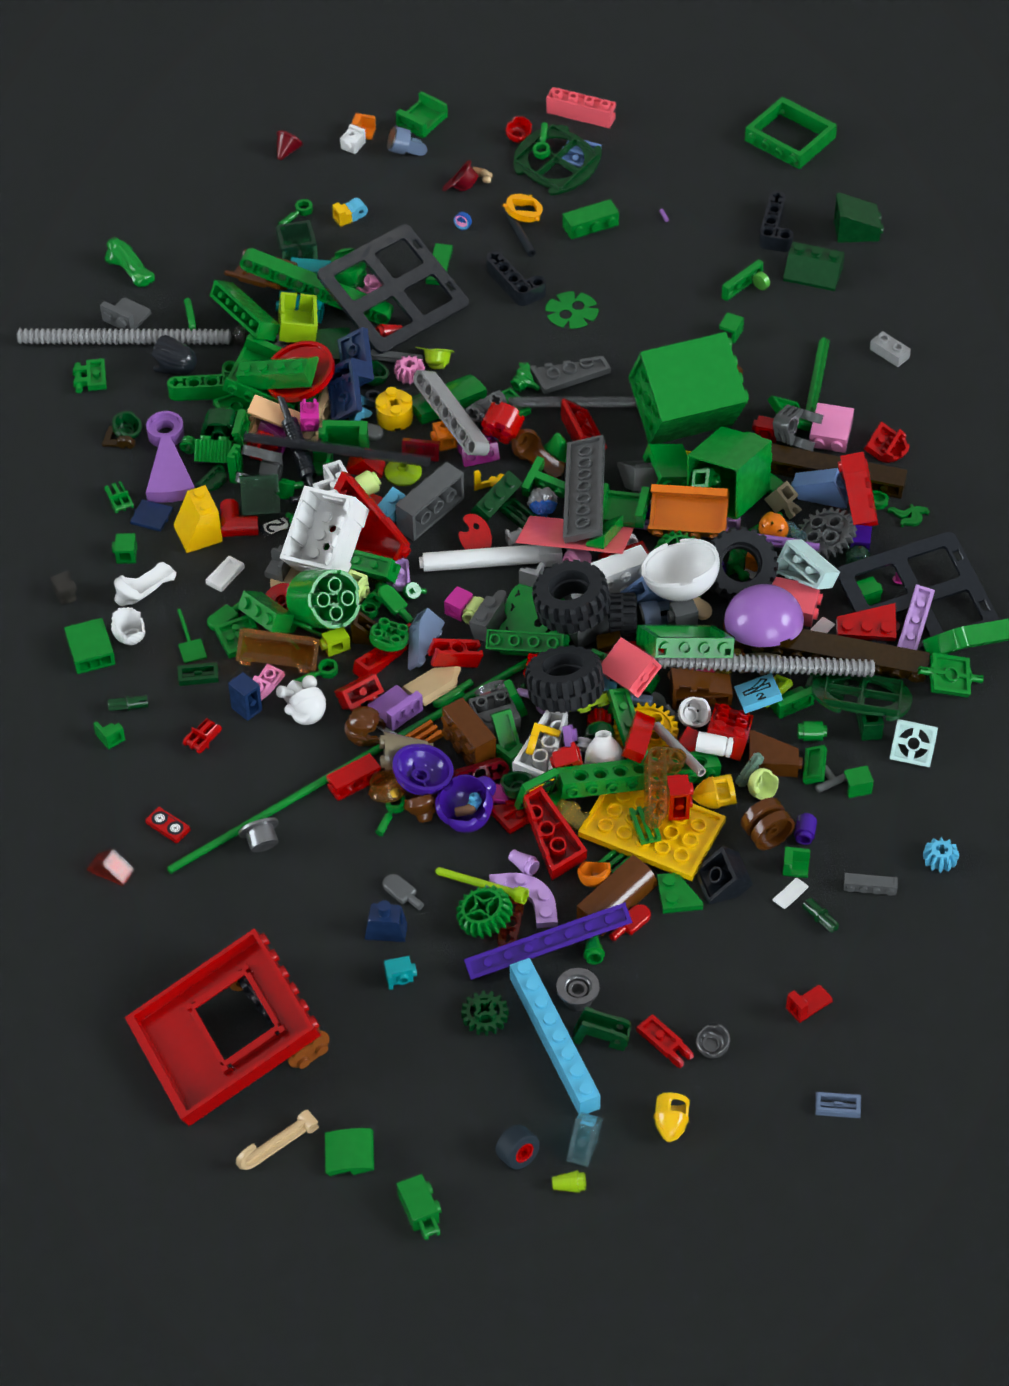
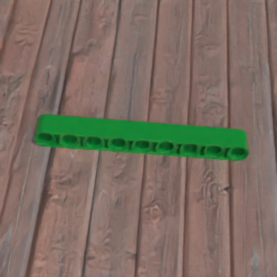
M254 248L246 249L240 261V267L244 271L301 294L317 295V300L342 310L318 280L316 273ZM339 283L354 301L367 295L364 292ZM384 301L364 312V315L369 321L376 324H388L394 308L390 303Z

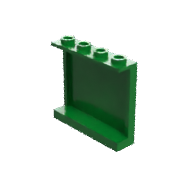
M248 334L238 359L229 376L225 378L222 390L248 402H252L256 394L279 404L278 400L271 396L267 389L256 390L238 382L236 373L240 362L271 359L282 348ZM287 402L288 408L295 410L298 402Z

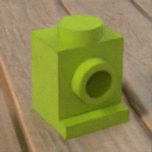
M344 627L322 633V639H319L320 648L322 651H326L328 657L351 649L350 637Z

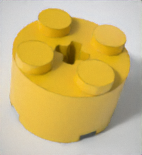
M388 387L386 391L378 395L375 406L376 418L380 427L388 431H395L397 428L403 430L410 426L413 421V404L410 394L395 387Z

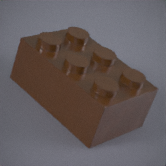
M463 697L442 708V734L446 740L453 744L455 752L462 755L467 766L496 758V737Z

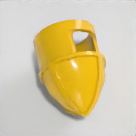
M731 774L711 776L704 779L695 788L692 798L699 805L710 809H719L720 807L737 804Z
M662 1093L657 1096L654 1113L655 1125L663 1139L667 1142L677 1140L689 1123L690 1100L684 1095ZM673 1099H677L683 1101L685 1104L680 1106H673L671 1105V1101Z

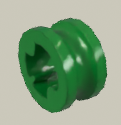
M184 436L179 447L183 452L193 454L195 438Z

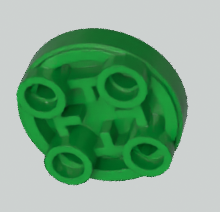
M385 617L380 618L378 623L374 624L370 629V642L376 648L383 651L394 652L402 650L408 644V626L390 621Z

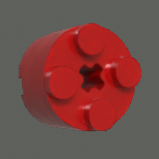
M492 402L481 423L483 427L482 432L487 436L499 439L503 444H509L512 438H516L525 418L524 416L521 418L519 415L520 411L507 403L500 402L497 405L495 402Z

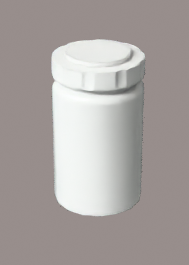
M699 731L695 751L730 758L734 741L731 737L727 738L726 736Z

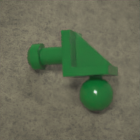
M742 549L730 551L726 567L727 576L737 573L741 582L749 579V572L744 570L747 551Z

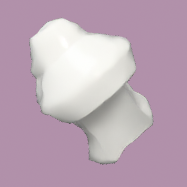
M160 562L152 570L139 578H127L121 575L114 580L117 592L115 594V602L122 607L135 604L156 590L162 583L173 581L177 572L170 565Z

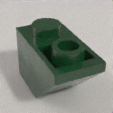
M856 713L862 741L882 739L883 717Z

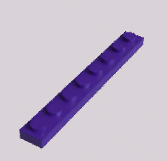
M624 902L466 958L464 963L470 979L474 980L508 968L511 964L521 960L533 959L632 923V920Z

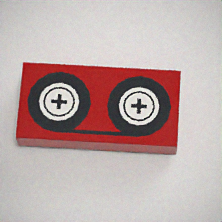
M158 807L145 819L148 826L176 844L191 831L189 825L161 807Z

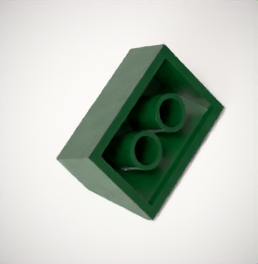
M793 242L788 254L783 281L835 291L843 269L845 252Z

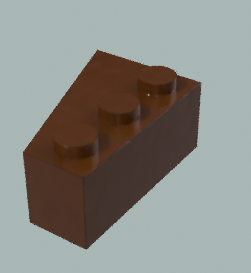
M671 668L669 693L671 707L674 710H678L681 702L688 697L703 698L710 707H714L715 703L732 706L733 692L730 674Z

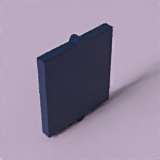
M142 499L138 508L134 510L130 524L161 532L165 523L169 521L173 507Z

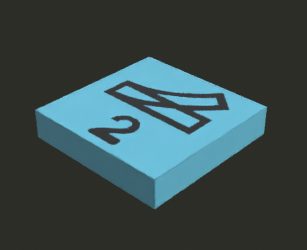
M772 673L734 686L745 714L783 700Z

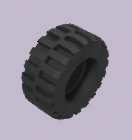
M743 526L739 529L732 527L728 531L720 532L710 542L718 551L720 567L717 578L709 590L712 593L716 592L719 599H728V603H730L737 593L747 587L757 584L772 585L777 575L779 563L776 559L778 555L777 551H773L774 545L772 542L768 543L766 541L767 536L763 533L760 536L757 534L758 530L753 528L750 531L747 530V527ZM742 549L754 556L758 564V571L753 579L747 582H738L726 575L722 568V560L728 551Z
M566 560L561 564H553L550 569L546 568L543 574L538 576L532 588V596L538 619L548 629L552 631L557 630L561 634L565 632L575 634L578 631L582 633L588 628L592 629L596 626L597 622L600 623L604 619L611 605L607 579L604 573L597 566H591V563L586 561L573 560V562H569ZM570 594H583L576 599L560 600Z
M558 646L555 649H547L546 652L542 651L538 653L537 657L534 656L525 671L529 699L536 707L552 713H566V711L574 712L580 708L584 709L600 698L605 687L600 658L592 650H586L581 646Z

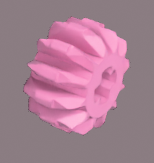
M408 355L406 358L402 356L400 360H396L394 374L397 381H401L402 384L409 383L411 385L414 382V373L417 370L425 371V366L422 359H418L417 356L410 357Z

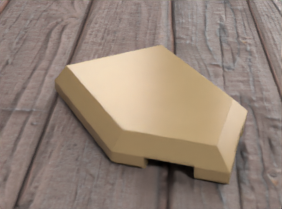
M461 667L432 668L404 685L402 689L408 695L416 691L421 693L423 705L426 706L457 687V679L461 672Z

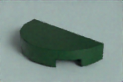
M218 463L195 487L206 485L209 492L222 487L226 481L224 466Z

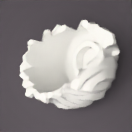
M123 607L118 608L117 611L112 613L111 630L114 637L120 643L131 646L143 640L145 626L143 618H141V612L133 608Z

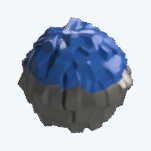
M549 487L533 489L528 498L527 505L536 515L547 517L556 509L558 503L557 496Z

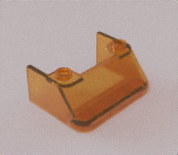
M239 627L235 660L239 661L241 665L251 666V662L295 667L298 668V672L310 673V670L316 671L320 639L317 637Z

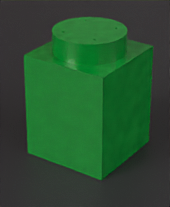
M721 426L687 455V486L692 484L693 469L713 468L721 477V486L719 488L728 489L730 493L727 517L737 520L770 491L772 440L762 438L752 432H741Z

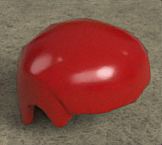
M514 117L510 123H507L505 131L507 137L513 142L521 143L531 134L532 123L525 117Z

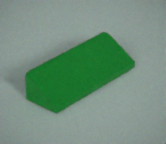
M623 515L605 521L603 523L602 535L590 538L586 542V546L604 549L623 528Z

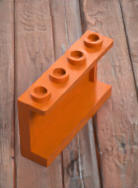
M651 484L652 501L647 530L649 533H652V536L662 537L663 534H669L671 531L676 533L681 530L682 535L688 532L690 538L695 535V539L709 537L710 540H713L720 532L726 531L730 496L728 489Z

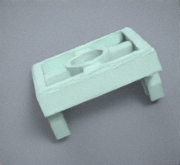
M898 719L889 759L930 768L938 727ZM914 728L912 735L908 738L900 737L905 730ZM920 730L927 734L929 743L922 742L918 737ZM915 737L919 740L920 745L917 749H911L908 746L910 738ZM899 744L906 745L909 750L908 757L900 751ZM920 748L928 749L923 756L914 758L915 751H918Z

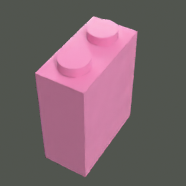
M817 403L815 413L822 414L824 417L821 424L813 422L809 440L816 442L814 448L846 453L853 423L854 408Z

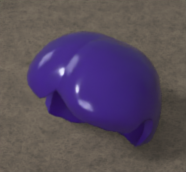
M462 774L453 777L450 784L441 789L435 799L438 817L455 831L462 833L477 831L490 818L493 809V796L497 788L496 783L488 776L477 778L473 775ZM473 792L478 793L482 798V804L472 815L456 817L455 807L467 805L469 795Z

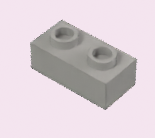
M883 331L873 338L870 344V350L897 367L910 358L911 349Z

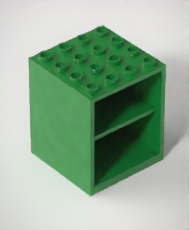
M726 332L640 352L628 379L648 444H659L717 430L721 426L729 427L734 425L747 404L749 395L748 391L744 390L742 384L743 375L738 371V360L736 355H733L731 349L732 341Z

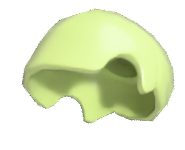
M759 768L749 777L747 783L749 793L759 800L771 798L778 789L779 779L772 771L766 768Z

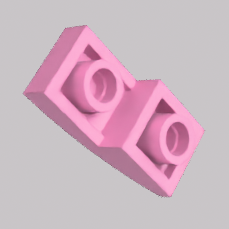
M268 663L259 676L255 675L253 677V680L260 685L261 701L276 688L285 676L284 671Z

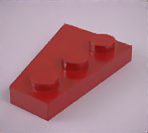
M895 603L837 616L836 635L855 639L895 641L897 638Z

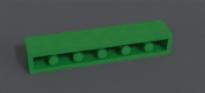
M215 280L210 297L255 338L275 341L279 333L280 324L234 283Z

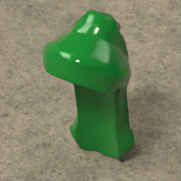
M116 237L108 240V250L104 258L109 265L122 266L132 278L133 283L139 288L155 281L154 273L143 266V263L133 252L130 245Z

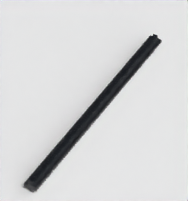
M246 431L244 434V442L249 441V443L256 442V444L293 447V449L300 448V450L307 449V451L314 450V452L321 451V453L328 452V454L358 456V458L365 457V459L372 458V460L379 459V461L386 460V462L393 461L395 463L400 462L402 464L407 463L427 467V465L430 467L431 456L426 458V455H422V457L420 455L419 457V454H415V456L413 454L412 456L410 453L405 455V453L401 452L400 454L399 452L398 454L395 451L393 454V451L391 453L388 450L386 453V450L385 452L384 450L379 452V449L377 451L374 448L372 451V448L370 450L368 447L365 450V447L363 449L361 446L358 449V446L357 448L356 446L351 448V445L350 447L349 445L344 447V444L343 446L342 444L337 446V443L335 446V443L330 445L329 442L328 445V442L323 444L322 441L321 444V441L316 443V440L314 443V440L313 442L312 440L307 442V439L306 441L305 439L300 441V438L299 440L298 438L293 440V437L292 439L291 437L286 439V436L285 438L284 436L279 438V435L277 438V435L272 437L271 434L270 437V434L265 436L264 433L263 436V433L258 435V432L256 435V432L251 434V431L250 434L249 431L248 433Z

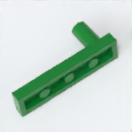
M609 689L607 696L610 705L607 711L608 714H611V719H615L623 747H625V741L635 715V709L627 689ZM648 749L644 757H650Z

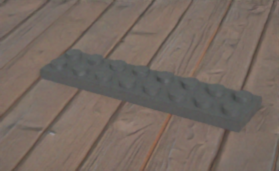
M604 435L567 442L563 540L565 543L595 538L603 533Z

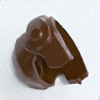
M368 706L357 707L352 711L345 723V734L348 740L357 746H376L379 744V738L377 735L370 736L368 733L373 732L377 726L384 730L386 723L380 718L378 711Z

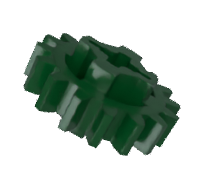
M484 990L481 995H478L476 992L473 993L474 998L467 997V1003L462 1004L461 1016L464 1026L469 1025L470 1032L475 1029L476 1035H479L481 1031L484 1032L485 1036H488L489 1031L496 1034V1028L503 1029V1023L508 1022L509 1010L506 1000L501 1001V995L494 997L493 991L489 995H486Z

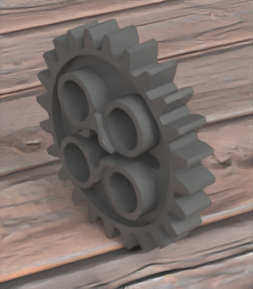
M831 507L827 511L826 508H823L821 513L816 510V515L809 514V520L803 519L805 524L798 525L800 530H796L797 536H795V539L820 543L819 551L816 552L829 560L830 555L836 557L837 552L843 554V548L849 549L848 543H854L852 538L857 537L855 533L857 528L856 525H853L852 515L848 514L846 510L841 511L838 508L834 511L833 507Z

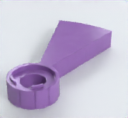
M157 412L150 416L146 423L148 439L153 445L158 447L146 490L147 501L155 503L183 501L187 491L195 488L175 447L184 437L183 420L175 412ZM163 428H171V429H173V430H172L171 432H169V433H160V432H158L159 430H161V429H163Z

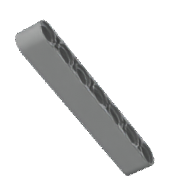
M417 370L413 377L415 386L468 455L486 456L490 450L488 440L435 371Z

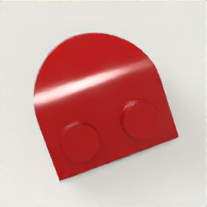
M881 421L864 447V450L881 462L891 463L901 459L908 452L909 444H907L906 434L903 430L899 429L896 432Z

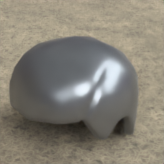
M720 1024L705 1026L698 1033L696 1039L698 1051L708 1058L721 1057L727 1052L730 1044L729 1032Z

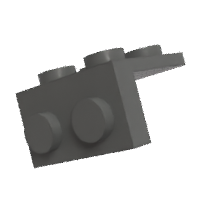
M122 298L116 305L106 301L100 304L102 321L123 330H136L151 315L149 308L127 298Z

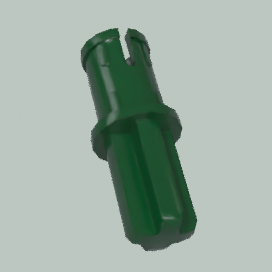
M126 695L125 698L109 699L107 704L109 711L125 709L130 711V709L148 708V702H140L147 701L148 699L147 695L135 697Z
M813 898L806 900L811 906L804 903L803 909L814 917L816 923H821L831 933L838 930L839 923L828 914L826 908L818 905Z

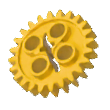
M639 702L637 703V707H634L635 712L639 711L654 717L655 722H660L677 739L678 722L675 721L674 715L670 716V710L663 712L664 706L657 709L656 703L651 707L648 705V702L644 706H641ZM614 719L613 728L616 733V741L619 743L622 750H624L622 740ZM653 730L647 748L650 757H653L654 754L661 756L662 751L669 753V746Z

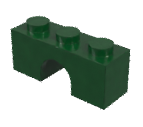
M508 470L469 514H476L487 523L498 509L518 490L523 482Z

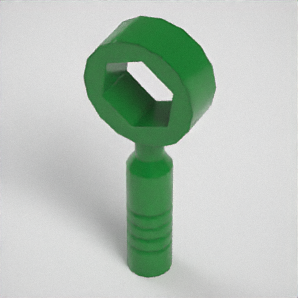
M546 122L541 124V142L533 146L534 156L538 159H545L551 153L549 144L545 142L548 129ZM539 149H546L544 152H538Z
M307 199L297 201L295 204L296 211L278 222V226L280 228L285 227L297 215L307 216L313 211L312 202Z
M323 659L318 664V671L310 672L294 680L302 682L303 678L307 675H312L315 678L319 675L325 679L333 678L338 674V664L333 659ZM327 666L334 668L330 671L322 670Z
M400 793L396 798H392L391 794L386 797L385 804L388 813L384 815L376 830L378 836L384 835L392 819V814L400 813L404 810L405 796ZM392 800H400L401 802L400 805H391Z

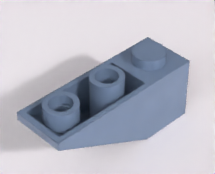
M429 608L418 613L409 627V670L415 667L419 668L425 663V656L428 653L427 651L432 639L438 638L443 632L441 629L445 622Z

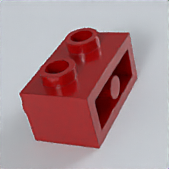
M368 673L334 692L341 708L353 711L355 708L361 707L362 703L377 699V695L383 693L384 690L377 675Z
M688 774L667 776L666 808L669 821L689 819L690 808L693 807L692 795H694L693 782L689 783Z

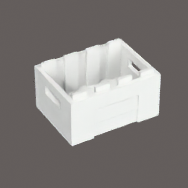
M304 486L280 559L294 570L301 572L309 569H337L348 573L361 529L365 526L370 510L356 497ZM332 526H336L334 532H330ZM326 544L330 545L328 550H324Z

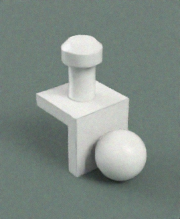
M312 675L305 676L302 682L292 680L287 687L278 686L276 695L284 698L287 704H289V698L303 689L316 687L317 680Z

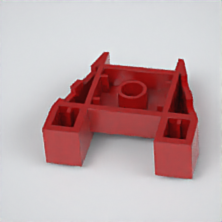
M864 452L840 456L841 461H838L839 472L842 473L843 480H845L853 525H879L868 462L865 459Z

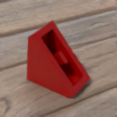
M358 456L349 457L346 470L348 474L359 475L366 470H369L371 473L374 471L378 478H382L386 462L379 461V459L358 458Z

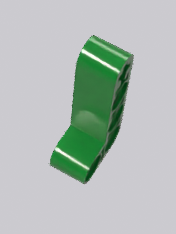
M235 361L225 362L222 365V374L175 376L169 378L167 381L169 398L173 401L216 399L229 395L228 392L222 389L225 378L229 376Z

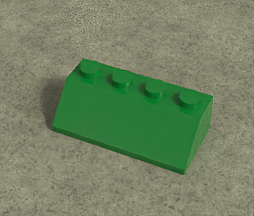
M319 357L242 361L239 363L236 378L238 382L256 390L311 387Z

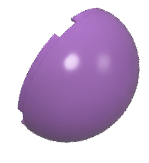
M771 584L753 585L737 593L727 606L724 617L725 629L728 634L733 635L735 640L742 644L755 647L778 646L780 642L789 638L793 640L802 631L804 623L803 612L797 599L787 590Z

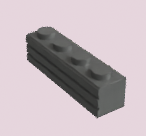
M845 873L843 891L887 894L889 896L896 895L898 877Z

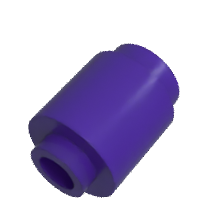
M803 813L797 816L794 836L799 844L808 845L814 840L817 826L815 816L810 813Z

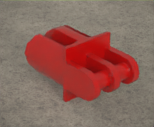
M206 718L196 729L191 727L192 731L184 738L183 745H189L190 749H196V752L201 754L206 748L209 749V743L222 731V727L219 724L215 725V722Z

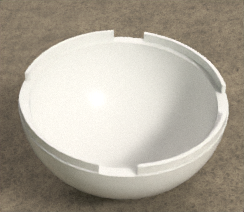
M680 539V543L669 546L666 543L651 551L642 562V576L647 586L656 595L671 601H687L702 595L713 585L719 572L720 559L716 547L710 542L701 539Z

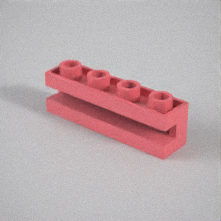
M552 87L547 96L548 114L610 128L615 120L616 113H614L616 102Z

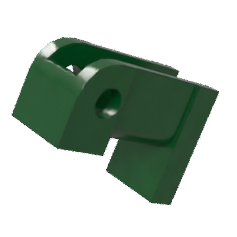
M585 1006L575 1024L572 1041L580 1045L585 1035L609 1041L608 1047L624 1052L628 1045L632 1024L625 1018L612 1016Z

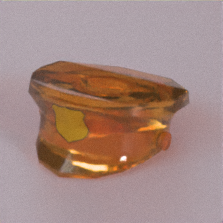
M383 770L373 775L370 779L368 795L377 802L397 801L407 792L397 782L393 770Z

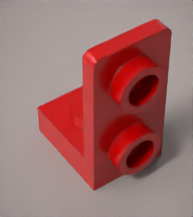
M817 985L804 995H799L793 990L787 995L786 1009L801 1023L830 1004L833 998L821 985Z

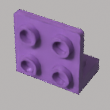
M395 685L367 706L377 710L380 718L385 721L386 726L394 731L423 711L422 694L418 691L408 695L402 688Z

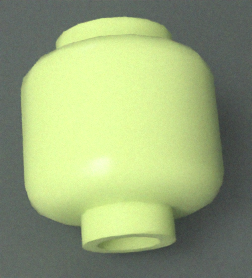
M366 470L355 477L356 481L369 496L380 490L379 485L382 483L374 471L371 473L369 470Z

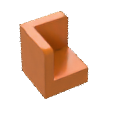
M355 113L351 124L365 129L366 139L371 140L376 130L375 116Z

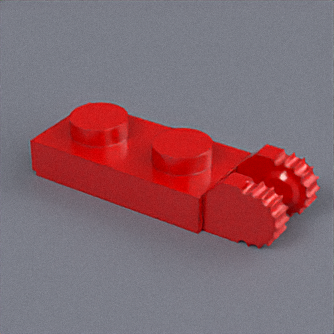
M650 1015L636 1027V1031L666 1058H669L671 1063L678 1068L684 1066V1062L675 1051L679 1050L681 1055L687 1060H691L694 1057L692 1050L683 1043V1040L654 1015Z

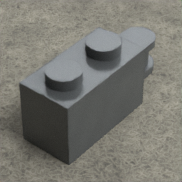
M499 590L493 597H485L469 621L474 639L486 642L487 629L499 630L501 624L507 619L504 610L507 601L506 591Z

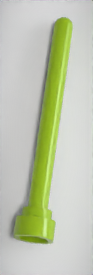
M441 867L435 870L439 876L476 887L484 888L487 884L491 888L495 885L498 889L504 890L506 894L511 896L514 902L524 905L529 897V889L522 886L510 888Z

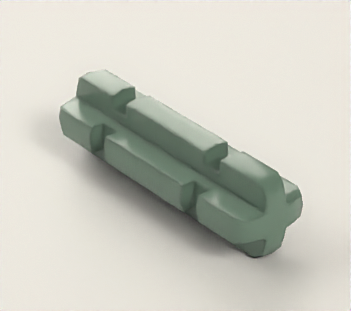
M754 753L750 758L751 761L747 762L740 775L735 779V783L739 787H746L750 775L764 761L761 753Z

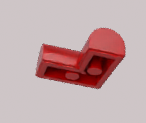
M225 499L221 502L220 526L222 537L259 535L258 515L240 516L239 503L234 499Z

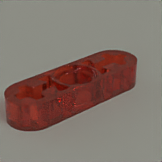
M509 896L512 904L516 903L513 899H511V896ZM516 903L515 913L513 912V916L510 917V920H515L517 924L515 926L506 925V929H499V947L518 940L524 912L523 904ZM507 933L510 934L509 943H505Z

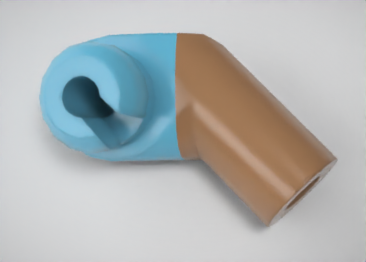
M473 792L469 795L467 805L455 807L456 817L474 814L482 804L480 795Z

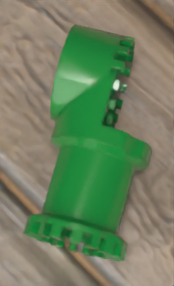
M384 582L376 583L373 592L369 593L361 604V612L370 619L378 616V609L383 604L377 596V591L381 585H384ZM366 608H373V609H375V610L372 611V612H371V611H370V612H368V611L366 612V611H365Z

